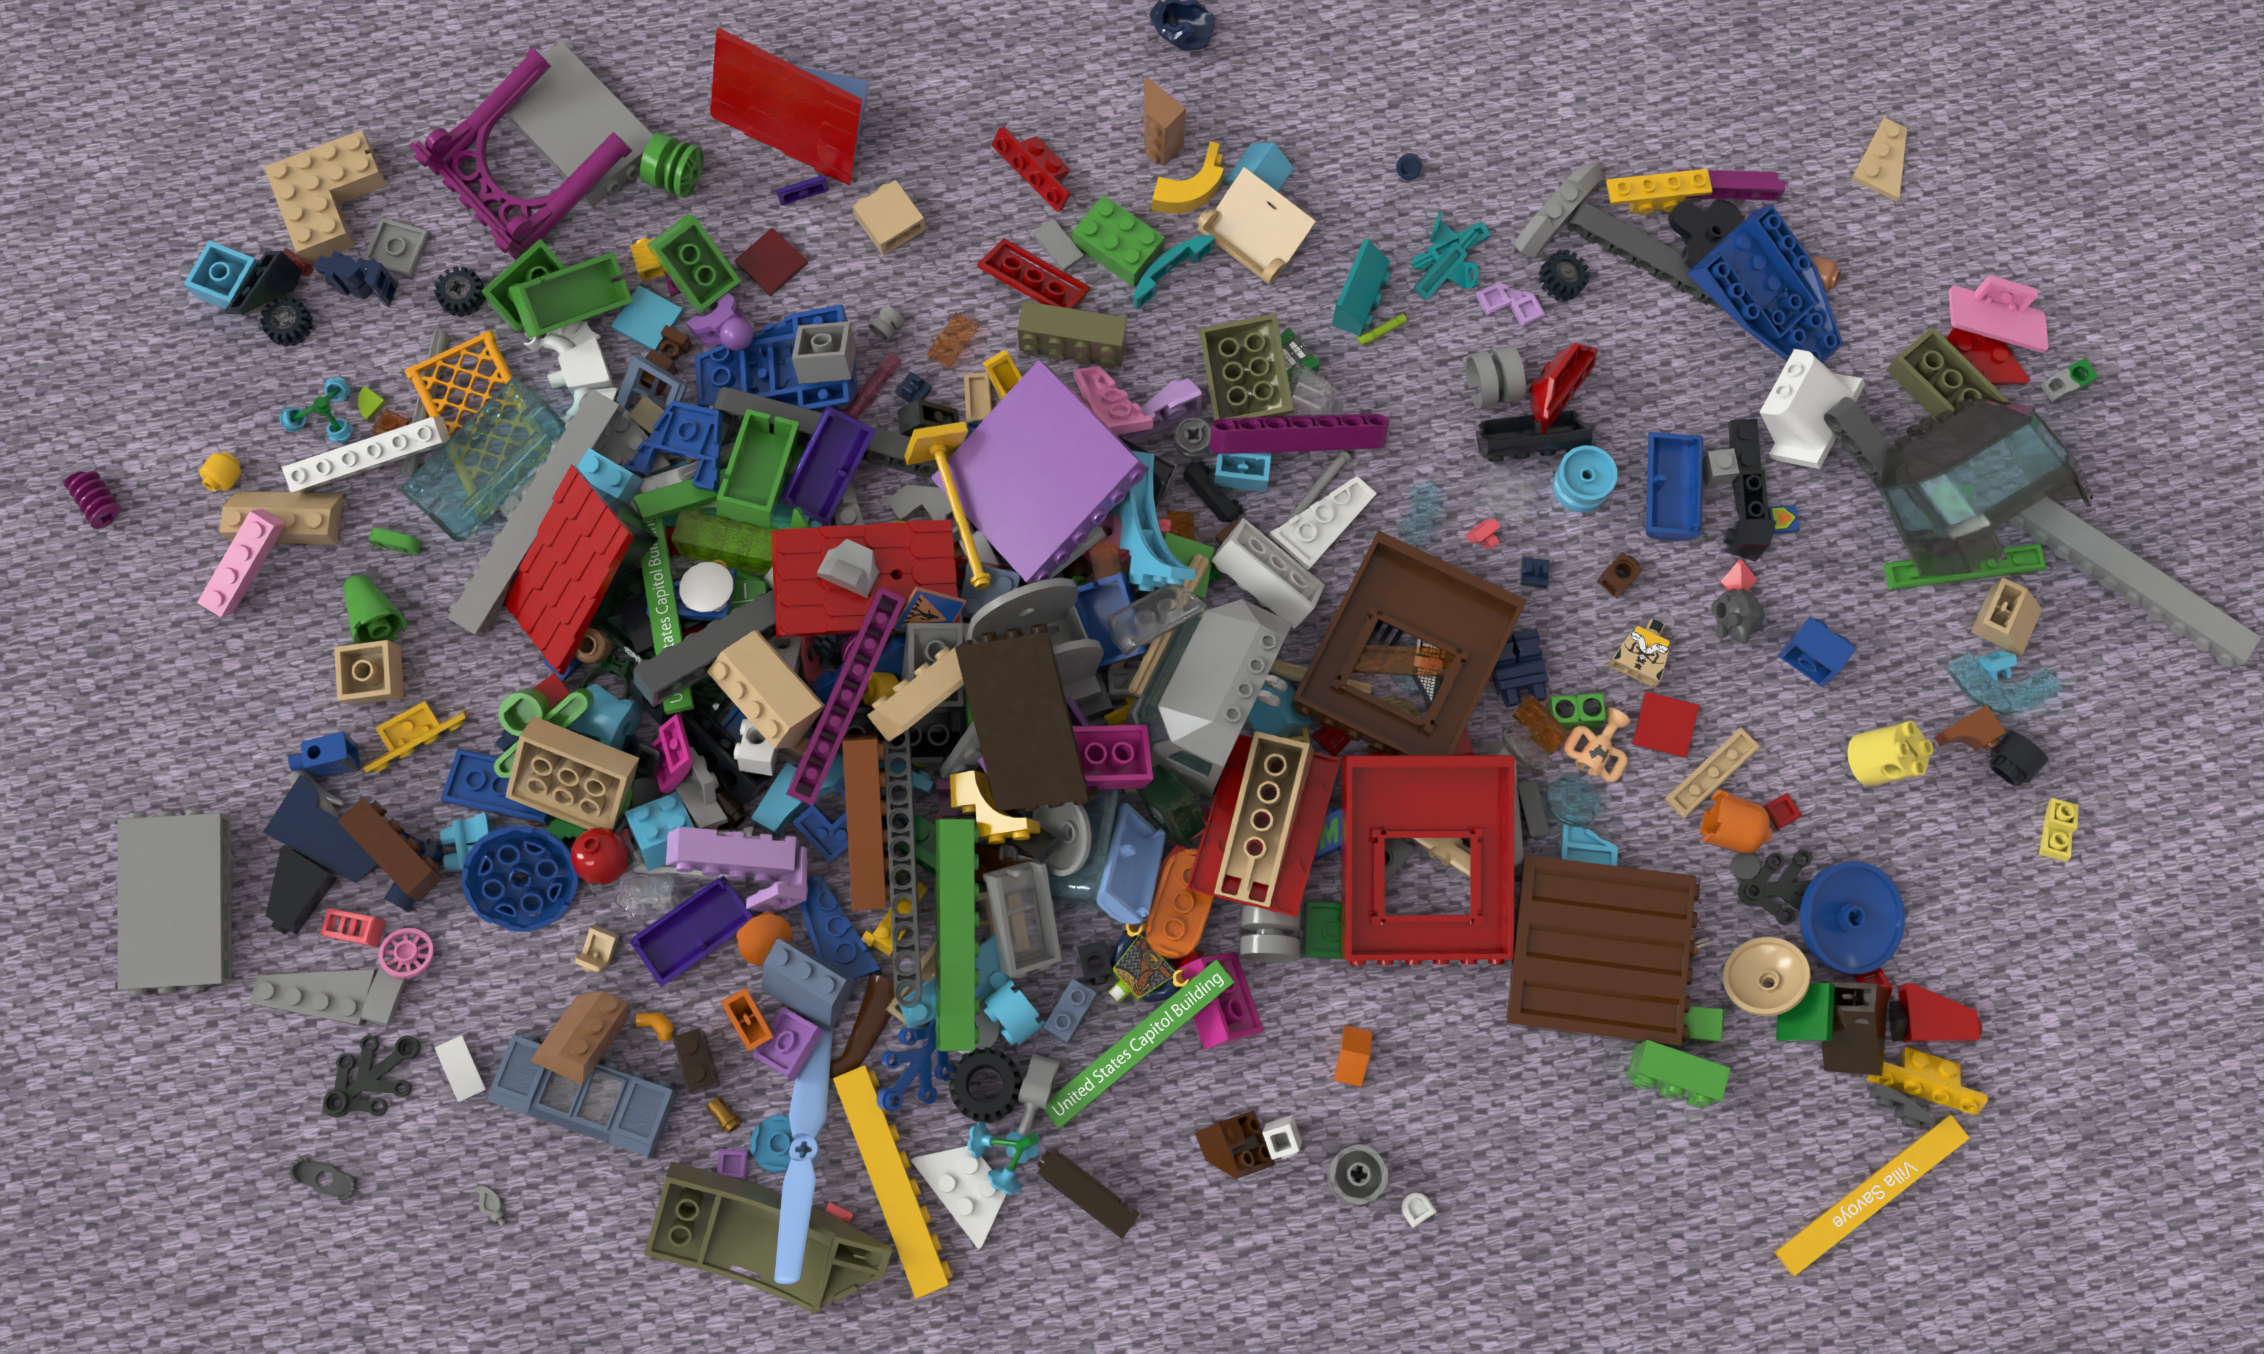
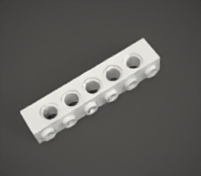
M430 417L284 466L282 470L290 492L302 493L450 444L452 441L444 419L442 417Z
M775 636L768 640L769 644L798 675L802 660L801 638H776ZM782 646L787 647L786 649H778ZM748 718L743 719L740 729V735H743L741 743H736L734 750V759L738 760L739 771L772 776L779 749H774ZM756 740H763V741H764V742H762V743H760V744H754V743H753V742L756 741Z

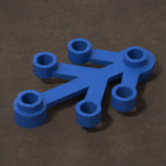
M936 1018L930 1021L927 1027L917 1029L905 1027L898 1034L900 1043L908 1046L914 1045L917 1040L928 1039L922 1048L900 1052L888 1050L883 1053L881 1062L884 1067L896 1069L902 1063H911L893 1088L885 1087L879 1091L877 1105L880 1109L888 1112L898 1110L903 1103L902 1095L918 1073L920 1075L918 1099L927 1104H932L936 1101L938 1093L936 1088L932 1087L931 1055L936 1049ZM910 1032V1039L907 1041L906 1035ZM936 1050L937 1065L934 1069V1074L937 1079L948 1081L950 1080V1073L954 1070L953 1066L948 1064V1051ZM891 1055H893L894 1060L890 1064L889 1058L891 1057ZM945 1067L947 1073L943 1076L942 1070ZM929 1090V1091H930V1095H929V1097L926 1099V1096H925V1095H926V1092ZM894 1096V1101L891 1105V1098Z

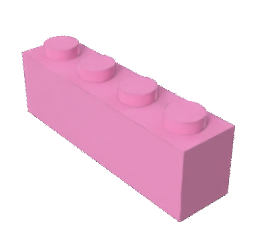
M263 508L250 511L197 603L219 617L233 614L285 527L286 522Z

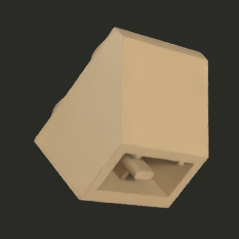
M2002 577L1990 587L1971 633L2022 656L2042 608L2027 588Z

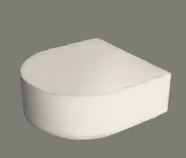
M1421 1193L1407 1195L1401 1205L1402 1213L1412 1228L1437 1212L1429 1199Z

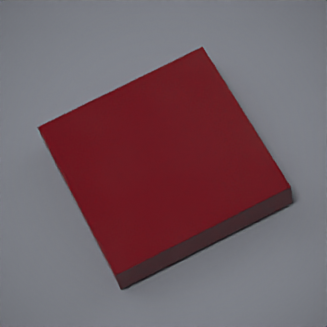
M773 228L768 230L734 260L735 264L770 297L808 264L807 259Z

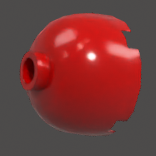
M604 827L591 828L581 833L575 840L571 849V862L576 873L585 882L605 885L617 880L626 871L630 850L625 840L612 829Z

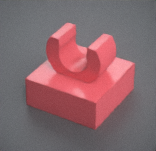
M1495 518L1487 519L1467 532L1465 536L1471 543L1480 542L1485 549H1492L1500 543L1493 534V532L1500 528V525Z

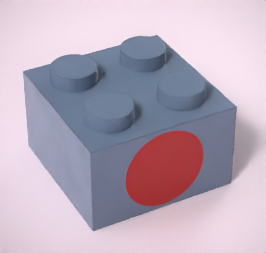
M968 562L961 599L966 600V604L961 610L962 617L972 619L976 612L989 602L1021 587L1023 578L1013 567L981 562L984 573L990 574L991 585L985 589L976 590L970 582L974 575Z

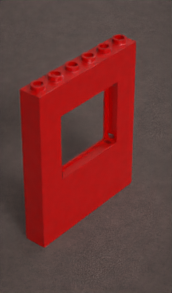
M1342 755L1341 957L1349 961L1350 965H1366V960H1377L1378 965H1394V960H1405L1407 965H1421L1422 960H1433V964L1437 965L1450 964V960H1460L1461 964L1468 965L1477 964V960H1488L1489 964H1505V959H1514L1515 756ZM1385 838H1470V915H1385Z

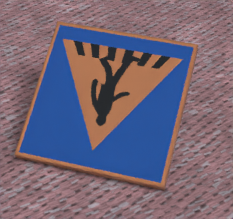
M915 587L900 611L892 629L906 632L907 623H954L965 606L966 600Z

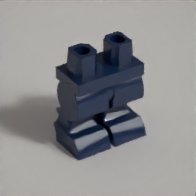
M334 251L331 258L320 256L315 267L319 274L325 275V282L330 286H334L340 294L349 296V293L357 298L366 299L374 292L383 305L390 307L398 284L383 264L377 262L374 258L370 260L359 258L355 262L351 257L343 256L342 253Z
M1537 629L1510 635L1491 673L1496 694L1501 695L1506 708L1522 703L1519 691L1527 690L1531 703L1540 702L1546 698L1545 685L1549 679L1542 658V650L1539 648L1540 637ZM1513 650H1518L1517 656L1513 653Z

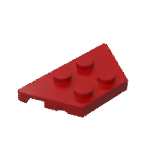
M1955 327L1946 337V340L1994 386H2004V384L2026 385L2030 381L2003 341Z

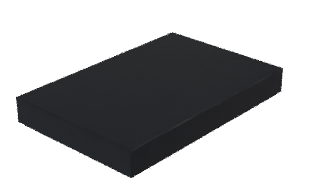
M683 575L673 579V581L682 580ZM646 593L617 606L637 653L643 655L655 649L650 617L646 614ZM680 619L682 632L710 622Z

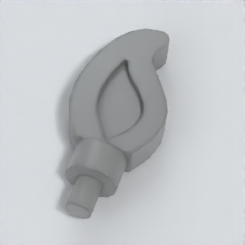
M476 1187L474 1191L480 1195V1211L484 1215L491 1217L494 1222L498 1221L501 1227L506 1224L503 1219L505 1215L501 1211L502 1202L500 1197L488 1187Z

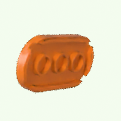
M1198 849L1183 850L1168 860L1147 918L1145 934L1148 944L1157 954L1166 958H1182L1195 950L1200 942L1214 900L1213 896L1186 890Z

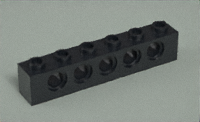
M633 681L627 693L661 726L676 714L667 715L664 711L663 702L653 707ZM692 696L694 709L677 712V714L681 715L689 747L693 746L698 756L702 755L704 757L708 772H713L718 783L743 807L762 792L772 776L739 771L738 760L734 759L735 746L739 742Z

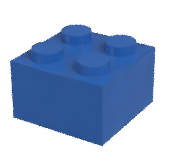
M1810 616L1794 632L1778 654V657L1823 688L1839 674L1856 648L1851 645V642L1846 637L1836 635L1828 629V626L1823 621L1813 619Z

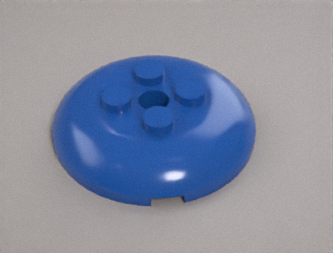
M530 825L504 826L484 835L469 851L462 870L463 892L474 912L486 922L506 927L510 931H531L553 923L568 910L578 887V874L572 865L569 848L554 834ZM516 871L524 872L529 876L521 879L516 877L515 873ZM541 912L539 915L529 916L530 914Z

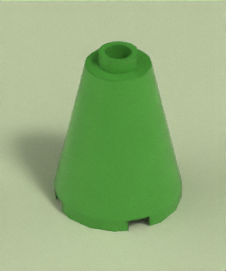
M353 575L348 578L343 586L351 636L354 643L361 644L383 640L393 642L399 639L394 637V635L401 630L405 632L407 629V621L400 610L368 576Z

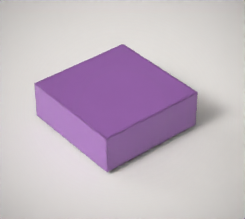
M719 1149L717 1173L739 1180H746L749 1151Z

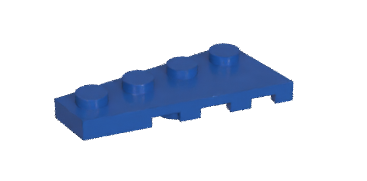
M816 874L808 877L807 900L799 904L816 956L855 980L882 971L821 875Z

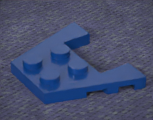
M673 400L652 427L655 429L647 441L640 443L637 447L638 453L632 461L628 459L624 468L634 474L649 477L658 452L698 460L700 464L692 485L697 489L718 493L723 414L719 410Z

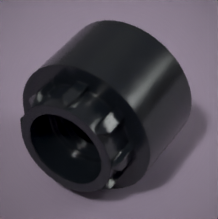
M2009 731L1990 752L1992 759L1989 766L1993 772L2013 786H2020L2023 782L2029 783L2046 765L2048 757L2032 741L2017 732Z

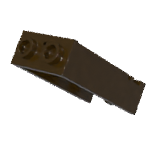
M1054 1149L1052 1153L1046 1151L1037 1163V1166L1040 1168L1037 1173L1041 1178L1121 1239H1123L1139 1217L1140 1213L1137 1210L1129 1211L1126 1202L1121 1205V1198L1062 1153L1059 1154L1057 1149Z

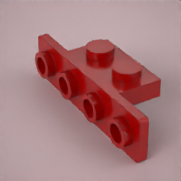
M1004 126L1000 127L992 142V147L1056 212L1062 211L1070 196V192L1058 180L1066 177L1070 169L1037 136L1019 142Z

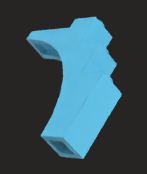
M1133 451L1149 470L1145 473L1142 481L1134 485L1126 493L1124 500L1120 504L1115 505L1110 515L1120 516V521H1122L1119 548L1129 550V555H1132L1128 583L1138 584V590L1154 592L1155 587L1166 588V583L1183 585L1184 580L1195 581L1196 569L1185 566L1174 557L1160 531L1153 495L1154 454Z
M840 749L836 753L816 800L826 794L837 791L834 784L844 776L843 751ZM885 757L884 760H880V768H885ZM786 762L751 817L754 824L777 837L788 823L808 806L785 795L797 770L798 763L792 766ZM897 762L892 766L891 771L898 774L902 773L906 769V764ZM918 770L917 773L913 771L914 791L930 798L935 790L934 783L931 782L933 778L921 770Z

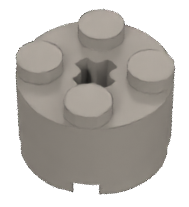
M1356 1144L1342 1149L1331 1159L1327 1169V1182L1334 1196L1343 1203L1353 1206L1364 1205L1374 1201L1385 1190L1388 1182V1168L1383 1158L1375 1149L1366 1145ZM1359 1168V1172L1364 1175V1179H1360L1356 1183L1354 1182L1355 1178L1350 1173Z

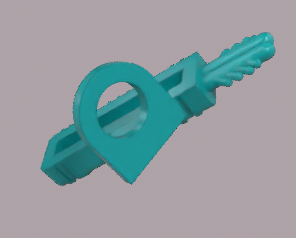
M1438 211L1430 242L1434 244L1428 247L1427 254L1420 253L1414 256L1411 266H1413L1414 270L1419 269L1420 271H1424L1428 267L1430 268L1432 262L1435 263L1453 242L1459 243V236H1462V233L1466 230L1474 229L1478 233L1476 238L1477 244H1474V246L1488 240L1490 232L1483 222H1477L1475 225L1473 224V226L1456 234L1440 219L1442 211Z
M1474 229L1464 231L1462 236H1459V243L1453 242L1425 275L1418 280L1413 290L1422 299H1429L1446 279L1464 289L1476 288L1479 281L1478 266L1475 262L1465 263L1463 260L1468 255L1465 250L1472 249L1474 244H1477L1476 238L1478 233ZM1472 270H1473V281L1471 280V271H1472Z

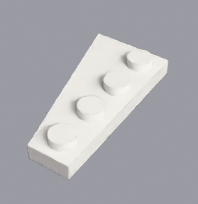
M1356 476L1331 492L1327 497L1311 505L1307 510L1288 520L1287 523L1271 531L1268 536L1303 567L1309 570L1377 493Z

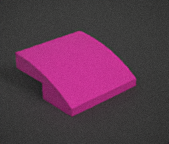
M677 713L658 728L660 737L652 743V745L663 752L656 777L660 791L668 794L681 783L693 763L682 718Z

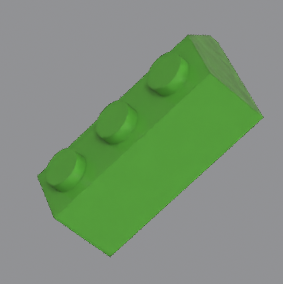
M539 239L482 290V293L501 319L512 330L520 331L524 326L508 288L566 267L547 245Z

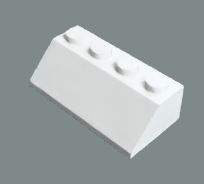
M1244 518L1235 526L1211 560L1220 572L1228 574L1241 589L1255 596L1262 606L1268 607L1277 616L1292 622L1294 629L1315 608L1325 584Z

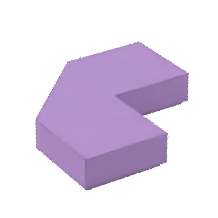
M1500 282L1475 294L1487 316L1511 307L1522 328L1546 316L1533 293L1521 292L1509 288V285Z

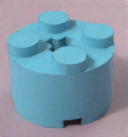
M1009 980L984 1000L986 1006L982 1010L993 1023L997 1020L1004 1028L1000 1032L1011 1046L1015 1043L1021 1045L1043 1027L1045 1022L1042 1019L1039 1021L1035 1020L1039 1014L1020 990H1017V988L1014 991L1011 990V987L1015 984Z

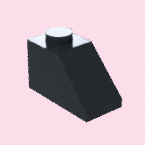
M1772 519L1738 520L1732 528L1728 527L1723 539V543L1727 544L1725 552L1756 562L1770 546L1777 521Z

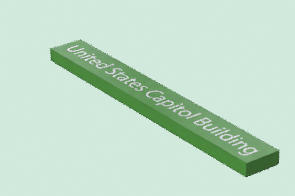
M663 517L645 522L659 539L641 558L656 656L664 648L675 646L683 641ZM691 686L663 701L664 711L667 715L694 709Z
M1216 959L1052 1096L1048 1101L1046 1109H1044L1058 1128L1063 1127L1234 984V979Z

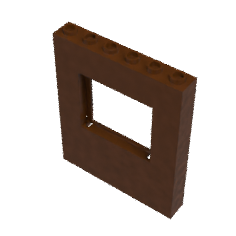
M1378 530L1292 699L1291 706L1295 707L1294 710L1304 717L1311 715L1319 719V723L1329 729L1336 727L1344 731L1346 737L1354 741L1361 739L1369 743L1371 749L1382 754L1387 751L1393 755H1452L1527 600ZM1378 620L1455 656L1424 720L1347 684Z

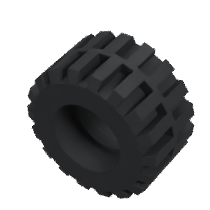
M985 1047V1049L979 1050V1048H976L973 1052L962 1055V1059L954 1064V1070L949 1076V1091L953 1103L964 1116L976 1122L992 1123L994 1120L1003 1119L1005 1115L1010 1114L1014 1110V1106L1019 1102L1018 1096L1022 1085L1019 1070L1009 1056H1006L998 1049L992 1050ZM984 1068L996 1071L1001 1076L1003 1083L999 1096L990 1102L977 1101L969 1091L971 1076L976 1071Z

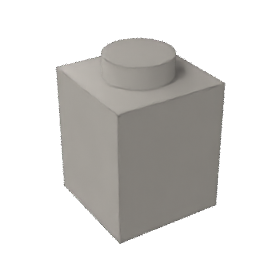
M1734 448L1708 451L1703 458V476L1706 487L1731 484L1739 474Z

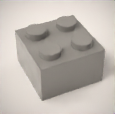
M850 321L798 326L792 361L799 384L851 380L856 343Z

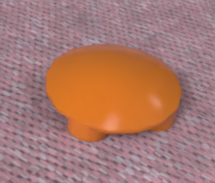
M765 911L751 918L737 931L738 948L741 956L749 963L763 966L777 938L793 941V932L790 924L783 917L776 915L773 911Z

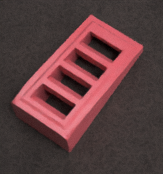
M328 908L320 935L378 948L386 920ZM337 916H341L337 933L332 932ZM348 918H350L351 921H350V925H349L348 932H347V935H346V934H343V933H344V930H345V927H346ZM359 921H362V925H361V928H360L359 935H358V937H356V936H355V933H356V930H357Z

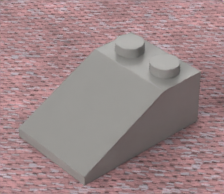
M907 623L901 681L905 678L909 682L916 677L913 672L926 662L929 666L937 660L934 655L946 646L951 650L958 644H962L963 623ZM963 686L936 707L964 706Z

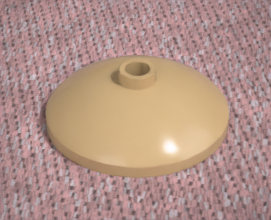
M1761 937L1743 943L1729 956L1723 970L1724 987L1731 1001L1743 1011L1758 1016H1774L1791 1010L1805 997L1811 981L1810 967L1801 950L1792 943L1775 937ZM1768 982L1774 983L1772 987H1765V984Z

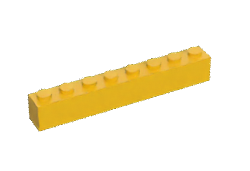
M864 1065L833 1078L915 1299L950 1286L948 1279L953 1277L947 1260L941 1262L938 1251L942 1250V1246L937 1233L932 1235L930 1233L927 1223L932 1222L926 1205L921 1207L917 1196L921 1194L916 1178L910 1180L907 1168L911 1167L905 1150L900 1152L896 1141L901 1140L896 1125L895 1123L889 1125L886 1114L890 1112L880 1109L877 1105L878 1093L876 1087L880 1086L875 1070L869 1072L868 1067Z

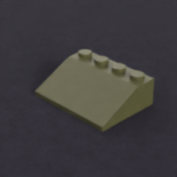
M1276 313L1199 328L1214 420L1223 418L1282 417L1294 412Z

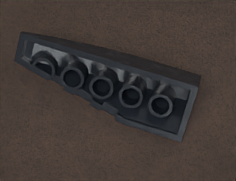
M935 707L911 726L912 763L945 762L966 732V707ZM857 708L845 735L879 733V740H884V736L867 716L874 708ZM823 710L802 738H811ZM898 735L890 743L894 746H899L904 743L905 737Z

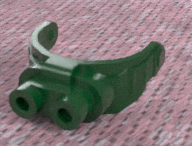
M610 654L606 662H602L599 668L587 674L584 680L581 681L579 689H586L589 682H592L601 675L613 674L622 678L625 684V691L621 700H629L630 695L627 691L630 688L629 681L632 676L630 670L634 663L627 659H623L620 662L618 661L619 657Z

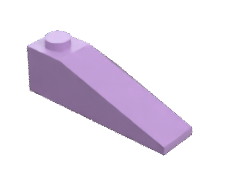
M1189 378L1170 382L1141 407L1142 414L1144 416L1149 415L1153 419V429L1119 434L1118 436L1129 442H1134L1182 422L1184 419L1199 415L1202 402L1200 389Z

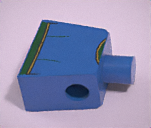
M344 731L301 742L302 753L288 756L291 771L305 769L313 777L345 774L361 770L358 744Z

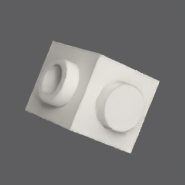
M1293 1115L1265 1124L1262 1133L1272 1160L1279 1157L1281 1159L1290 1158L1300 1151L1302 1140Z

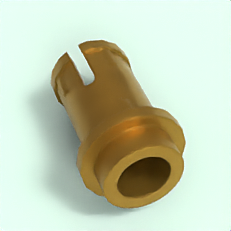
M721 1096L714 1098L706 1106V1109L721 1125L720 1130L722 1132L725 1131L727 1134H730L741 1125L739 1121L740 1116L731 1111Z

